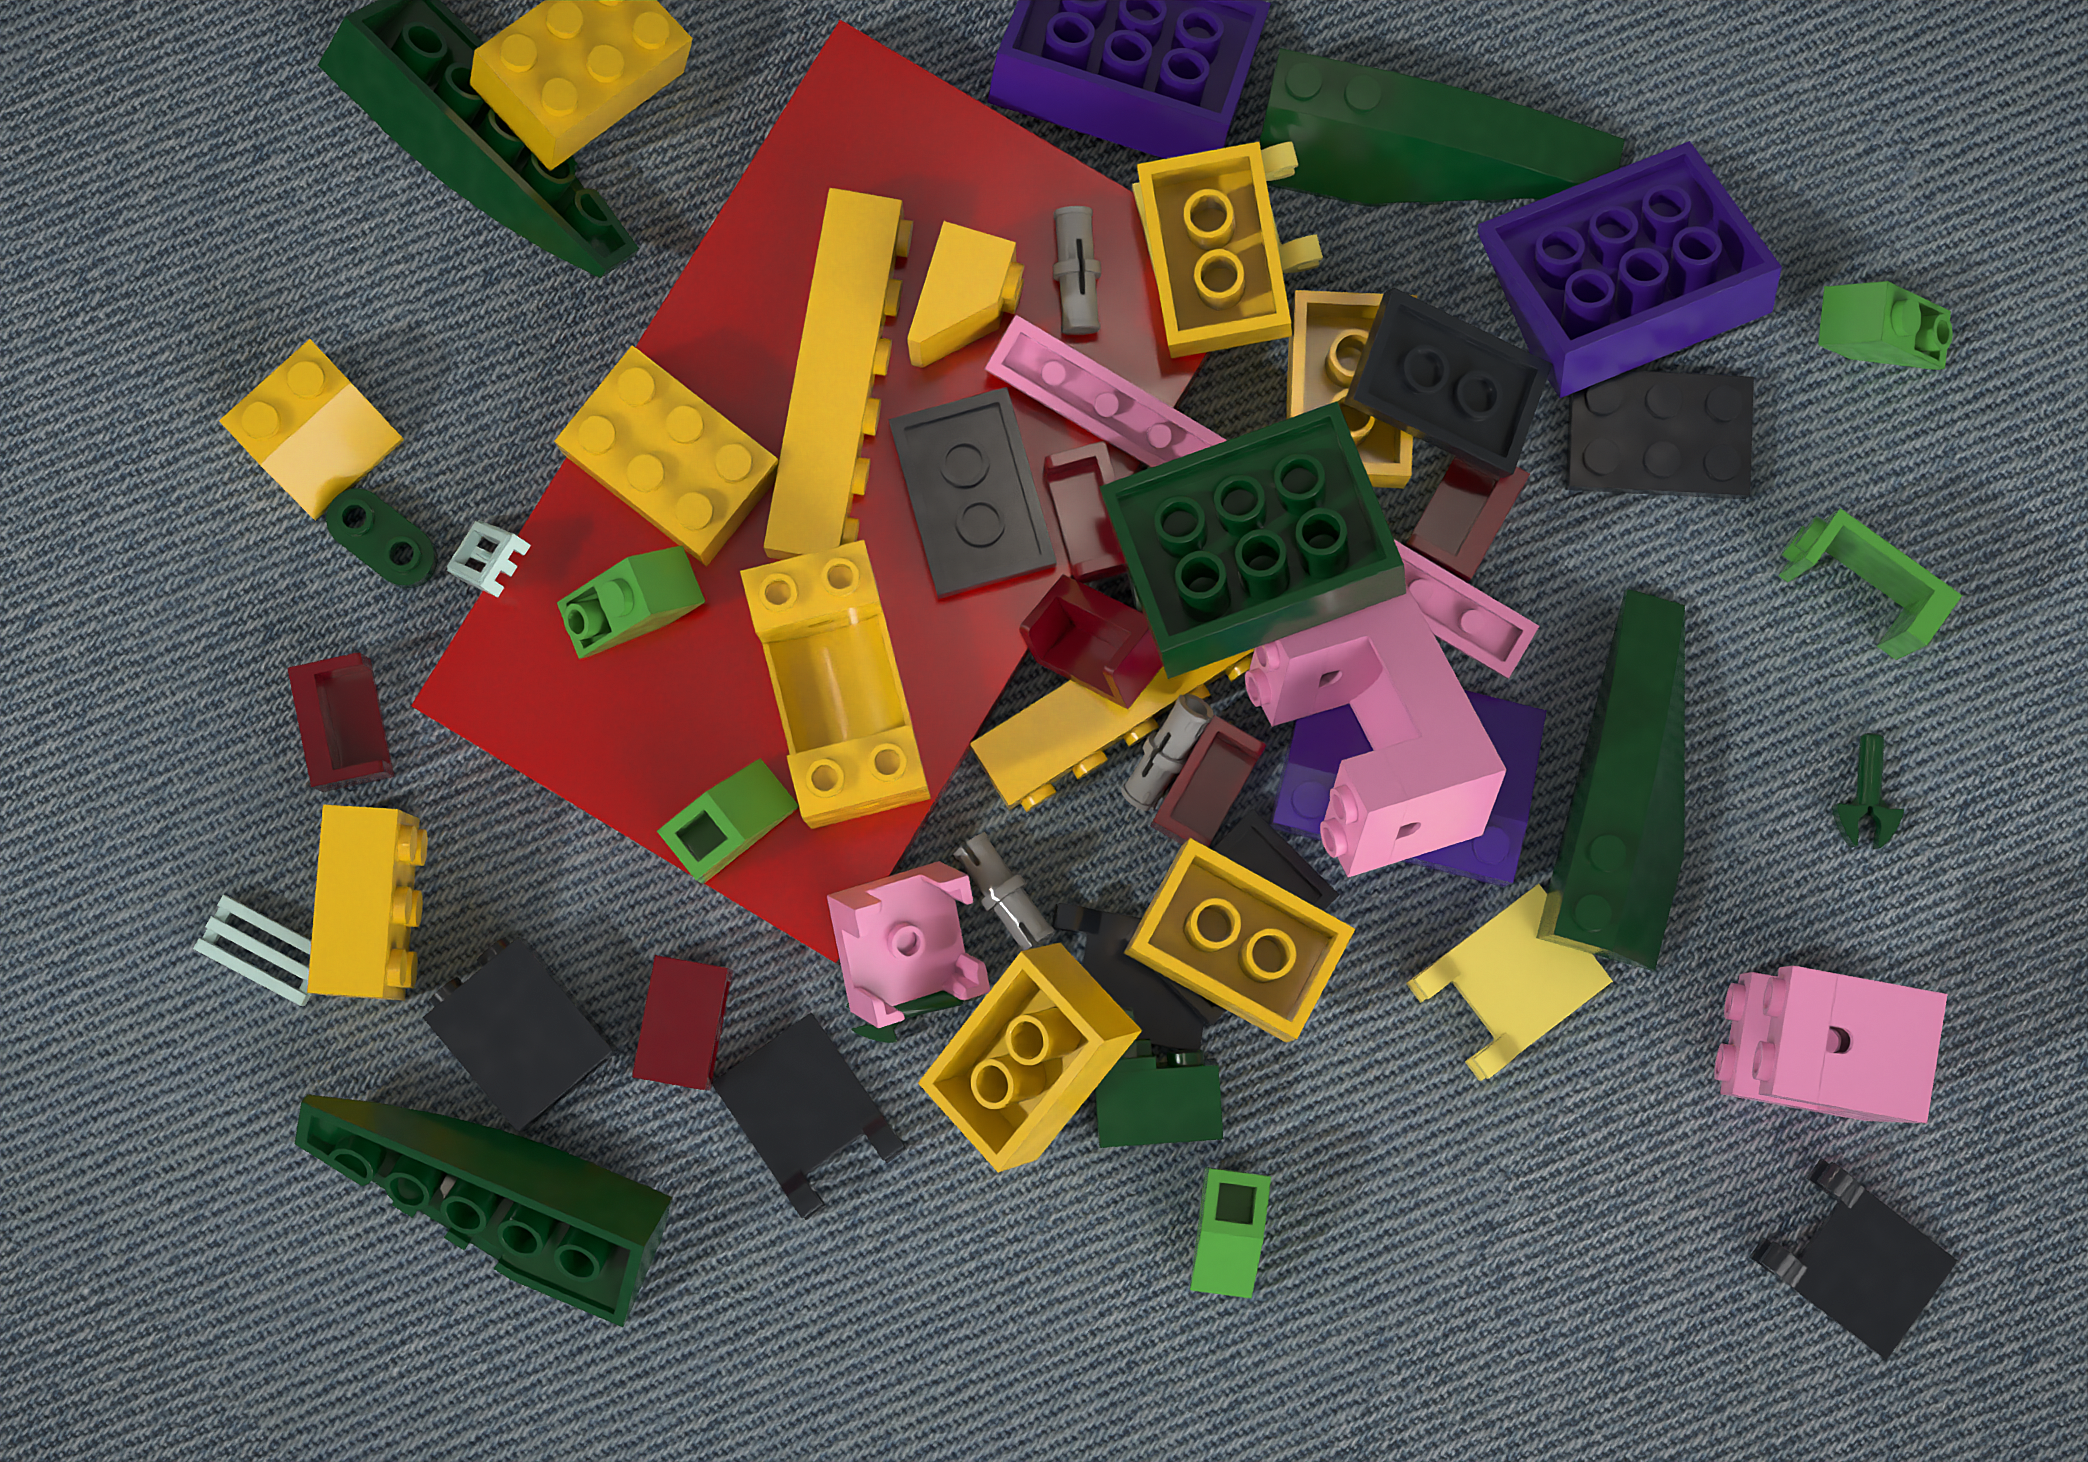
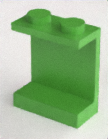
M1841 508L1824 520L1816 515L1807 527L1801 526L1781 553L1789 561L1778 576L1787 583L1814 566L1822 554L1827 552L1901 605L1903 610L1877 645L1878 648L1895 660L1927 646L1963 596Z

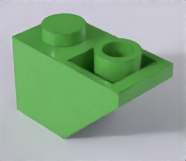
M1889 281L1824 286L1818 345L1851 360L1942 370L1945 369L1946 353L1952 341L1951 311Z
M683 545L627 557L558 601L557 605L563 617L566 631L571 637L578 658L581 659L669 625L705 603V600Z
M759 758L706 791L658 829L657 832L695 880L704 884L797 810L799 805L763 760Z
M1205 1167L1190 1290L1252 1298L1264 1239L1271 1176Z

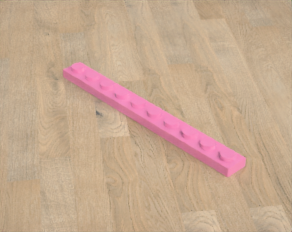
M1015 315L984 367V370L1150 468L1227 441L1018 315ZM1394 540L1404 563L1405 582L1434 636L1492 671L1509 679L1537 632L1539 625Z

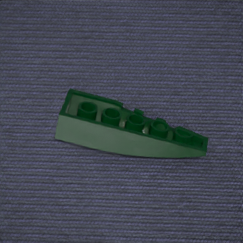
M376 0L346 15L319 61L318 66L387 135L445 185L498 223L543 250L598 278L604 277L636 255L640 248L599 192L595 189L584 188L575 176V169L578 166L575 159L570 156L553 170L549 171L470 86L474 51L483 45L484 42L442 1Z
M1280 48L1259 143L1260 149L1263 150L1273 145L1292 141L1298 162V167L1294 168V175L1278 180L1266 181L1267 186L1365 207L1387 206L1388 203L1419 202V205H1441L1444 201L1478 200V203H1502L1506 199H1534L1538 201L1619 169L1625 139L1565 118L1455 86Z
M1626 589L1621 602L1536 938L1655 971L1684 857L1685 605Z
M307 1094L301 1102L295 1145L360 1186H365L372 1181L384 1188L387 1195L393 1200L392 1206L411 1218L419 1210L449 1229L444 1238L462 1250H465L468 1244L471 1243L497 1259L498 1262L494 1270L508 1279L620 1327H624L661 1242L673 1197L560 1149L473 1122L377 1102Z

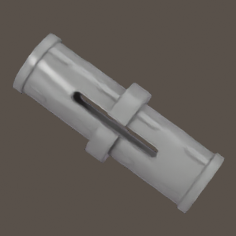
M1086 206L1063 207L1056 209L1054 212L1058 262L1053 265V279L1060 282L1061 333L1067 335L1092 334L1101 329L1100 322L1098 321L1096 279L1101 277V262L1094 260L1091 217L1093 216V210Z
M1181 694L1161 729L1148 736L1143 745V757L1121 789L1123 797L1131 805L1144 811L1156 808L1168 784L1176 773L1181 772L1191 755L1190 750L1214 716L1212 708L1204 700L1192 694H1185L1184 696Z
M983 832L966 842L968 847L961 846L953 855L956 860L960 861L984 895L981 903L988 912L993 910L996 912L1021 947L1020 950L1036 948L1042 944L1040 940L1043 938L1047 940L1056 931L1047 923L1025 892L1024 888L1028 884L1022 875H1013L989 841L988 835Z

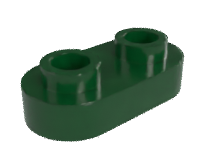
M349 489L337 495L330 503L326 514V523L331 536L386 581L396 587L409 589L423 585L432 577L438 563L437 550L432 540L374 493L365 489ZM354 509H364L366 512L364 524L359 528H349L347 525L348 514ZM403 545L411 546L414 553L412 560L406 565L395 564L394 553L396 549Z

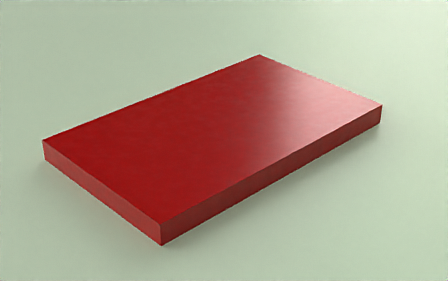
M839 20L635 346L649 359L778 458L779 461L829 188L902 200L904 220L913 221L908 257L897 256L893 279L902 280L898 314L896 317L886 315L882 338L892 340L886 376L875 374L871 398L881 399L878 426L875 436L864 435L861 451L862 458L870 459L867 487L864 495L854 494L850 517L859 519L857 541L864 540L868 551L931 799L811 829L802 819L800 808H798L704 883L837 965H840V958L827 895L889 877L896 873L969 753L970 743L978 738L1029 654L1030 650L1019 631L1021 623L1062 574L1073 579L1043 469L1044 460L1048 455L1104 440L984 370L1015 315H1018L1176 410L1212 351L1171 358L1159 290L1132 191L842 20ZM1086 206L1093 210V216L1091 217L1094 260L1101 262V277L1096 279L1098 321L1100 322L1101 329L1092 334L1067 335L1061 333L1060 282L1053 279V265L1058 262L1054 212L1056 209L1063 207ZM946 221L1016 242V262L1024 264L1022 274L1024 284L1015 313L1004 312L999 329L925 368L911 365L907 338L943 222ZM1007 387L1057 566L938 599L888 419ZM1106 442L1116 480L1140 471L1144 465L1143 463ZM566 457L517 535L531 545L525 555L513 551L508 560L518 567L512 576L500 572L496 577L495 581L504 586L499 597L482 591L411 706L691 875L657 830L709 789L761 758L798 804L787 756L790 753L763 645L754 629L740 573L742 570L781 561V559L767 557L763 548L775 482L707 567L685 550L705 603L669 625L592 656L579 659L571 637L566 631L557 602L627 557L679 545Z

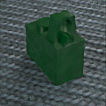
M1122 1008L1134 1021L1133 1008ZM1150 1038L1135 1039L1094 1089L1099 1148L1224 1139L1219 1065L1215 1058L1204 1059V1051L1201 1049L1167 1052V1062H1156L1153 1050L1151 1051Z

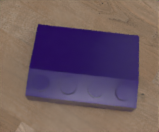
M1018 0L997 52L987 103L1164 159L1225 148L1271 3L1263 0Z
M1690 141L1478 224L1477 230L1529 352L1552 363L1547 380L1559 398L1772 313L1782 268Z
M1464 690L1506 768L1501 787L1482 836L1405 859L1401 862L1505 887L1514 882L1526 832L1547 710ZM1350 704L1294 720L1269 825L1274 830L1322 841L1320 824L1324 821L1330 801V790L1334 787L1341 761L1374 751Z

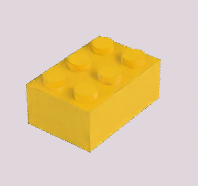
M544 0L474 51L470 86L544 166L551 171L683 74L693 38L657 0Z
M1248 143L1137 164L1171 358L1292 337L1291 319L1260 143Z
M1295 290L1290 304L1292 337H1289L1286 419L1338 401L1372 487L1404 489L1412 476L1413 436L1344 404L1383 294Z
M633 345L554 440L563 455L679 546L683 545V548L706 567L776 481L779 465L778 458Z
M323 804L307 993L337 997L405 1001L406 988H414L417 979L418 957L417 952L409 951L411 927H419L423 908L422 891L414 890L416 866H424L428 846L426 829H419V818L399 809Z
M1190 838L1178 851L1124 954L1287 1043L1298 1039L1355 928Z
M1061 943L1028 949L1018 954L918 1084L997 1172H1001L1035 1161L1041 1156L1142 1030Z

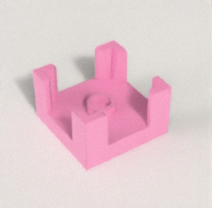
M938 861L827 895L850 1012L875 1027L881 1028L905 1019L903 1012L892 1007L942 990L960 1000H968L989 993L990 985L984 962L965 953L955 902L956 899L966 905L973 903L969 876Z

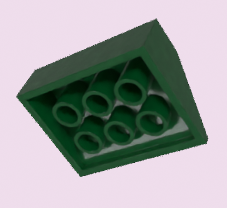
M1338 401L1099 486L1146 622L1168 679L1406 594L1404 563Z

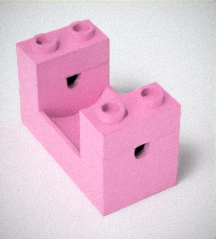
M1407 584L1406 594L1253 648L1254 653L1250 670L1245 674V685L1250 700L1256 707L1262 706L1272 727L1350 704L1374 750L1341 761L1334 787L1330 790V801L1324 821L1320 824V834L1327 853L1332 858L1338 857L1347 877L1483 835L1505 776L1506 768Z
M1799 966L1780 967L1778 976L1755 972L1740 974L1738 984H1730L1725 1000L1724 1017L1725 1019L1732 1020L1729 1042L1728 1044L1721 1043L1715 1061V1080L1722 1081L1720 1094L1862 1121L1927 1123L1947 994Z

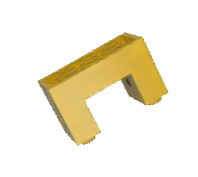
M860 540L740 571L754 629L763 645L790 753L787 756L801 816L811 829L931 799L865 541Z

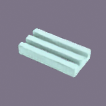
M478 520V522H474L447 565L448 569L446 571L467 584L499 597L504 586L495 581L496 577L500 572L512 576L518 566L509 561L508 558L513 551L525 555L531 545L513 533ZM482 537L498 544L494 553L477 547ZM469 557L485 565L482 572L465 566Z
M222 895L217 904L219 908L215 916L210 917L205 926L207 930L204 936L198 939L193 949L300 1006H305L312 994L307 993L309 967L227 923L231 915L234 914L309 955L311 952V940L227 895ZM220 935L304 979L298 989L217 946L216 943Z

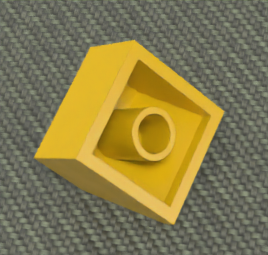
M946 221L943 222L907 338L911 365L925 368L999 329L1004 312L1015 313L1024 284V279L1022 278L1024 264L1016 262V242Z
M311 339L306 341L219 420L259 465L315 521L328 510L330 503L337 495L355 486L405 440Z

